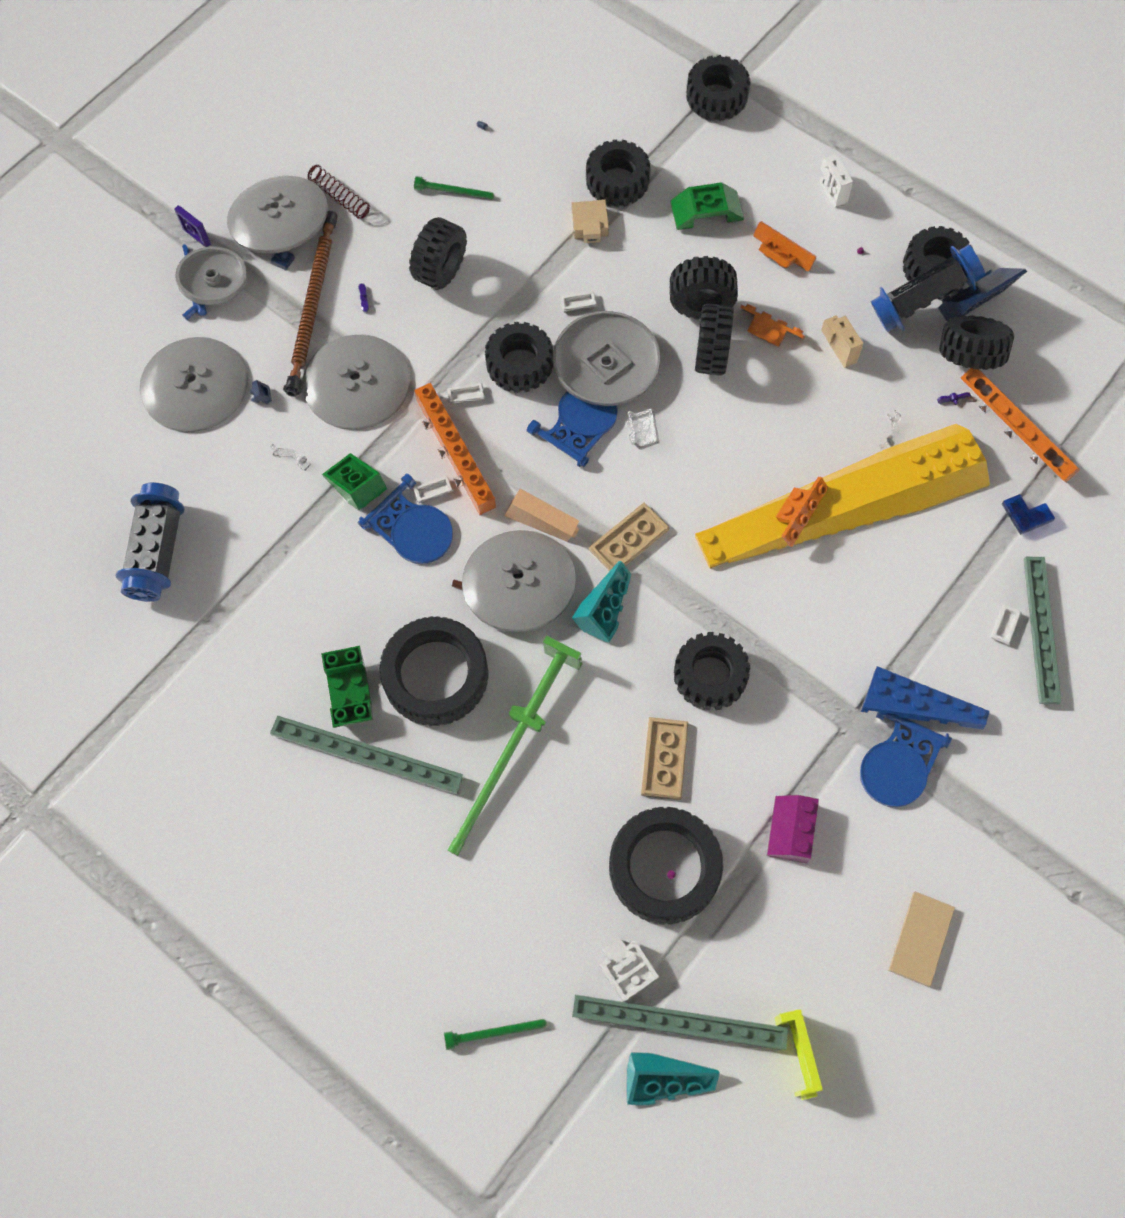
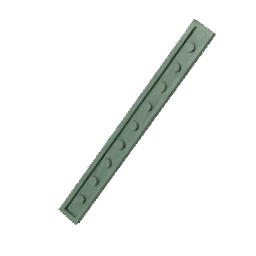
M278 715L270 732L272 736L456 795L464 777L461 773Z
M575 995L572 1014L574 1018L784 1051L787 1047V1027Z

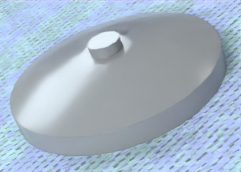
M204 247L190 252L179 262L175 277L180 292L187 299L199 304L216 305L230 301L241 293L247 282V271L243 260L235 252L222 247Z

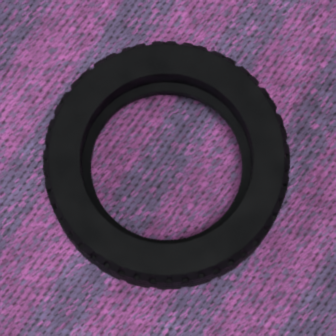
M440 616L416 619V621L409 622V624L404 625L403 628L395 632L385 645L386 648L383 649L379 672L386 696L399 714H402L403 717L410 721H415L417 724L439 726L458 721L474 710L486 691L488 664L484 648L475 633L459 621H454L447 617L440 618ZM431 642H444L456 646L463 653L468 666L464 685L452 696L438 701L417 699L407 691L401 677L402 664L406 657L414 649Z
M655 807L652 810L647 809L633 816L621 827L610 851L609 875L618 899L635 916L655 924H677L698 915L712 901L719 888L723 874V856L716 836L713 835V831L709 826L703 823V820L683 809ZM657 831H672L683 835L694 845L700 857L701 871L698 882L688 894L675 900H658L648 896L636 885L631 874L630 860L634 848L645 836Z

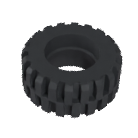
M716 55V57L708 56L707 59L703 58L698 63H695L689 71L687 78L686 100L689 107L694 109L693 111L697 115L700 114L702 118H709L711 121H715V119L724 121L726 118L731 119L734 115L737 116L741 113V110L745 108L748 101L750 89V75L745 70L742 63L739 64V61L735 58L733 60L729 56L721 57V55ZM718 84L729 88V90L716 92L708 89L707 86Z
M614 139L612 142L606 141L603 142V145L599 144L595 147V150L591 151L586 161V185L590 194L596 197V200H605L608 206L611 204L614 207H619V205L624 207L628 206L629 203L637 202V199H641L649 187L651 165L647 153L640 146L637 147L635 143H628L627 140L623 139L622 141ZM621 168L629 171L631 174L624 178H613L606 175L605 172L610 169Z
M441 217L433 218L428 221V224L423 226L417 240L414 242L411 258L409 259V271L414 280L435 290L445 288L446 285L450 284L451 280L456 276V272L459 270L460 264L464 259V253L466 252L467 234L461 226Z
M933 226L929 227L928 230L923 229L919 231L909 242L903 258V272L908 281L934 267V265L926 260L925 256L940 255L948 259L953 257L950 250L951 246L960 250L969 245V240L966 237H962L963 234L959 231L955 232L950 227L946 229L945 226H939L938 228ZM952 289L951 291H949V292H947V293L950 294V293H953V291H957V290Z
M698 256L693 257L691 260L687 259L683 263L678 264L671 273L669 280L670 303L679 314H684L685 317L701 318L702 307L705 304L726 305L733 308L737 302V273L734 267L723 259L719 260L718 257L714 256L713 258L708 256L698 258Z
M703 305L695 371L697 373L720 376L726 373L734 309L731 306Z
M975 315L955 316L944 324L939 351L943 358L953 362L955 365L976 370L997 369L1005 365L1009 360L1014 333L1007 324H1003V322L996 321L993 318Z
M514 322L511 325L508 323L503 328L499 327L496 329L495 334L492 333L489 341L486 342L485 360L487 372L497 386H504V390H514V393H520L523 390L529 392L531 388H534V390L539 388V384H544L547 381V377H550L553 368V346L550 337L547 336L544 330H539L538 326L534 324L531 326L527 322H524V324ZM517 349L528 350L535 355V358L525 365H512L503 359L509 352Z
M707 632L706 636L700 633L696 635V639L691 637L687 640L686 645H682L674 666V682L678 685L677 690L679 694H684V700L687 702L693 701L694 707L699 708V705L705 706L704 710L710 711L711 707H715V710H721L724 705L725 707L731 706L733 701H737L741 694L744 693L750 676V663L747 662L749 657L746 652H742L743 647L740 643L737 645L734 643V638L729 637L727 639L723 633L714 635V632ZM702 658H717L727 665L730 677L723 684L707 685L695 676L693 672L694 664Z

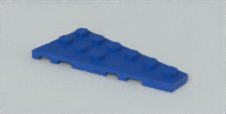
M878 666L874 671L861 712L868 713V711H876L879 715L890 713L896 714L899 718L927 722L931 719L939 721L940 724L951 722L957 723L961 727L981 730L985 728L990 712Z

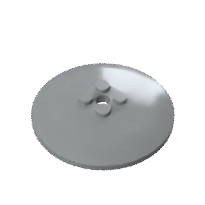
M298 176L272 177L250 186L235 199L228 212L227 226L234 241L249 251L266 254L284 252L307 242L321 229L327 217L328 204L322 189L308 179Z
M598 311L575 319L563 329L554 346L553 366L561 385L574 397L594 405L614 406L630 402L650 388L658 375L660 349L653 333L636 318L620 312ZM609 360L611 361V364L604 365L602 364V361Z
M348 335L327 343L310 359L303 376L304 396L313 413L329 425L349 430L370 428L389 419L404 403L410 386V374L402 354L389 342L370 335ZM357 374L360 376L357 380L351 379L352 375Z
M206 337L185 338L165 346L148 362L140 380V397L148 414L160 425L180 432L202 431L224 422L240 406L247 389V373L239 355L227 344ZM190 377H196L194 381L187 382Z
M526 530L498 534L482 543L468 559L462 577L464 597L473 614L485 624L508 632L532 631L553 622L570 604L576 587L574 564L564 547L544 534ZM516 573L523 574L521 579H515L513 576Z

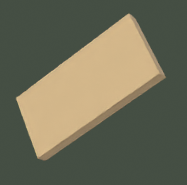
M644 502L589 547V551L610 571L618 561H622L625 566L669 531L670 527Z
M649 717L641 796L681 800L688 721Z
M914 891L888 971L924 986L931 987L955 907Z

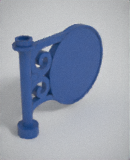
M567 391L559 402V417L555 426L549 431H544L540 428L541 424L532 420L526 432L532 436L535 434L539 435L576 460L578 467H585L589 461L587 453L614 426L618 408L617 405L600 406L590 404L574 397ZM556 433V436H557L558 438H563V439H560V440H559V439H556V438L553 437L552 435ZM586 438H593L590 441V443L586 447H584L586 444ZM575 440H581V443H579L578 441L575 442V445H576V447H575L574 444H573V442H574Z
M406 473L401 478L402 483L365 518L360 516L357 523L364 530L367 528L375 530L405 560L417 564L431 563L441 558L450 548L453 539L452 525L448 517L438 508L429 505L413 504L402 495V492L407 487L412 489L416 485V481ZM397 497H398L400 500H398V501H396V502L394 503V507H395V509H399L398 506L400 505V506L402 507V509L399 510V511H396V510L392 509V507H391V503H392ZM382 517H388L390 519V522L388 524H385L387 520L386 518ZM380 518H382L380 520L382 528H392L391 538L377 525V522Z
M877 712L876 718L880 720L888 718L894 721L895 726L893 733L886 741L872 747L864 756L860 766V780L866 793L879 804L888 807L906 806L914 802L923 793L927 784V777L940 748H948L952 737L948 733L943 736L909 719L899 718L896 714L887 713L886 715H879ZM900 724L911 730V738L909 740L902 739V734L906 738L909 733L905 729L900 730ZM921 741H928L933 746L927 766L921 756L929 753L930 745L925 742L922 743L921 746L925 748V751L921 750L918 745Z

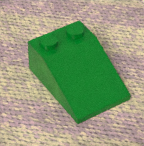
M351 453L322 474L338 493L358 511L387 490L380 473Z

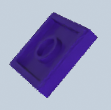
M180 205L175 207V213L183 231L204 247H209L211 242L203 223Z

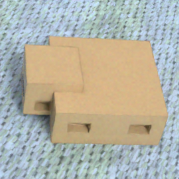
M605 200L571 202L574 239L583 238L584 243L601 242V237L608 236L609 227Z
M835 315L824 320L821 331L843 367L846 368L857 363L864 343L846 316L838 318Z

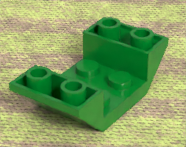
M722 182L688 187L670 200L677 230L694 228L695 219L725 215L727 223L744 220L737 191Z
M355 646L321 653L323 668L328 681L333 728L373 720L372 702L361 647Z

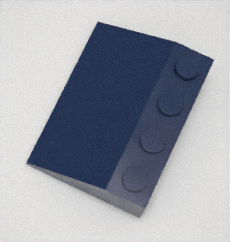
M998 268L993 272L991 269L986 272V277L976 282V291H973L970 287L965 288L963 286L955 292L956 295L953 297L950 294L942 299L943 303L938 309L946 321L955 316L967 315L1004 292L1026 274L1027 270Z

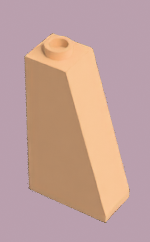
M519 489L504 515L566 542L571 537L575 538L579 531L577 527L579 520L522 489Z

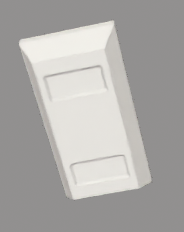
M594 291L560 296L563 312L597 306Z
M482 383L447 388L450 405L485 399Z
M448 475L413 487L418 503L454 492Z
M1003 604L991 638L1010 645L1022 611Z

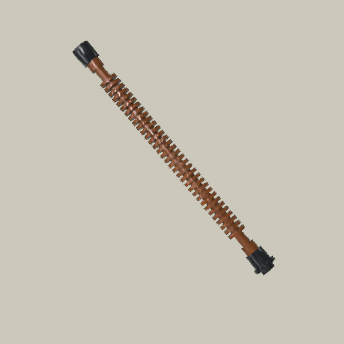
M328 211L323 224V236H320L318 239L291 359L294 367L290 372V376L287 377L286 384L283 386V391L291 397L301 393L300 386L302 380L300 379V369L305 366L332 245L330 235L333 233L337 223L338 215L334 211Z

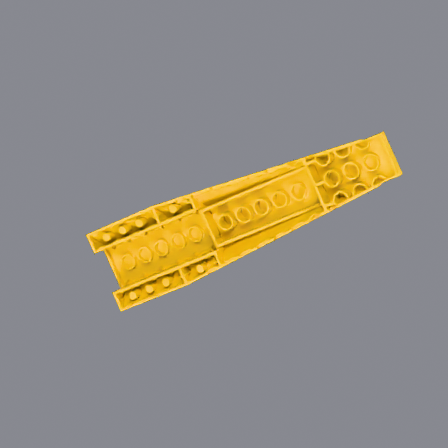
M953 424L889 447L823 477L828 486L827 492L822 497L794 545L801 544L803 541L810 539H819L821 536L828 534H837L839 531L852 530L861 525H870L876 521H885L894 516H903L921 511L990 485L987 461L970 430L958 424ZM814 482L800 487V489L810 490ZM791 492L712 528L695 533V538L709 568L726 562L731 563L768 553L770 550L786 548L788 545L783 539L782 534L788 524L779 522L776 516Z

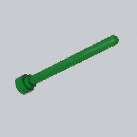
M416 176L414 180V190L418 191L427 188L487 199L494 198L493 192L428 182L419 176Z
M539 1019L458 1035L453 1033V1031L444 1032L446 1050L455 1049V1046H459V1043L544 1028L547 1022L545 1019Z

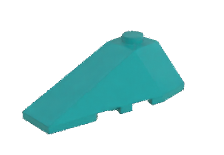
M622 561L616 563L583 600L572 617L583 632L607 643L611 641L618 629L619 622L617 619L619 612L623 610V605H621L623 595L627 594L631 578V572Z
M631 1052L627 1065V1105L656 1104L655 1100L668 1098V1101L674 1100L677 1095L687 1093L689 1096L714 1091L716 1090L720 1072L716 1069L653 1053Z

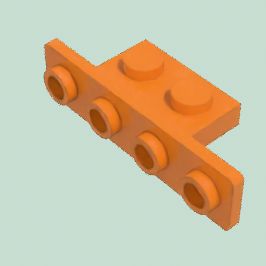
M760 221L753 236L763 242L759 251L764 256L773 259L781 267L788 268L795 263L806 271L811 270L816 260L814 254L764 222Z
M748 303L746 306L742 304L740 306L742 310L755 315L747 332L777 347H780L787 332L802 339L806 337L802 334L803 330L795 326L791 329L787 327L788 323L780 319L776 322L771 319L772 315L764 311L760 314L755 311L756 307Z
M817 477L810 490L794 487L776 516L779 522L788 524L782 534L788 546L792 547L822 497L827 492L828 486L822 477Z

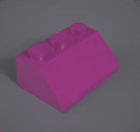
M801 795L775 796L767 856L806 864L811 860L819 799Z

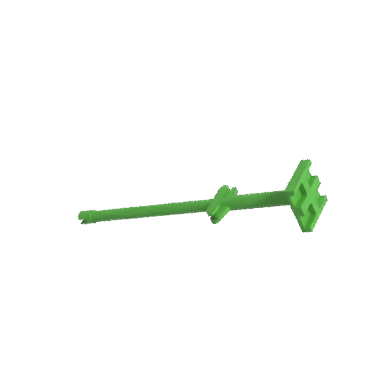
M548 636L545 637L543 641L545 654L553 657V660L527 707L512 705L509 711L510 718L519 724L456 838L453 839L448 851L456 856L459 855L466 838L527 727L535 732H541L542 726H545L546 722L537 714V711L564 663L577 670L581 668L583 664L581 662L582 657H580L581 652Z

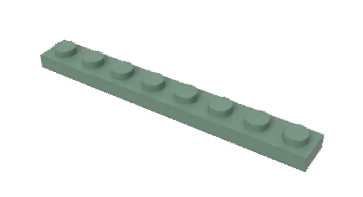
M1026 556L1024 558L1039 704H1060L1061 693L1045 557Z

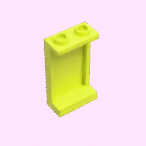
M798 1009L780 1013L774 1017L776 1026L789 1023L806 1086L805 1090L794 1092L795 1097L801 1096L802 1100L817 1097V1092L823 1089L802 1011Z

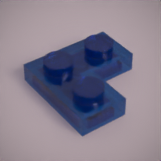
M1020 494L1002 502V506L1020 535L1053 522L1055 519L1046 503L1029 509Z

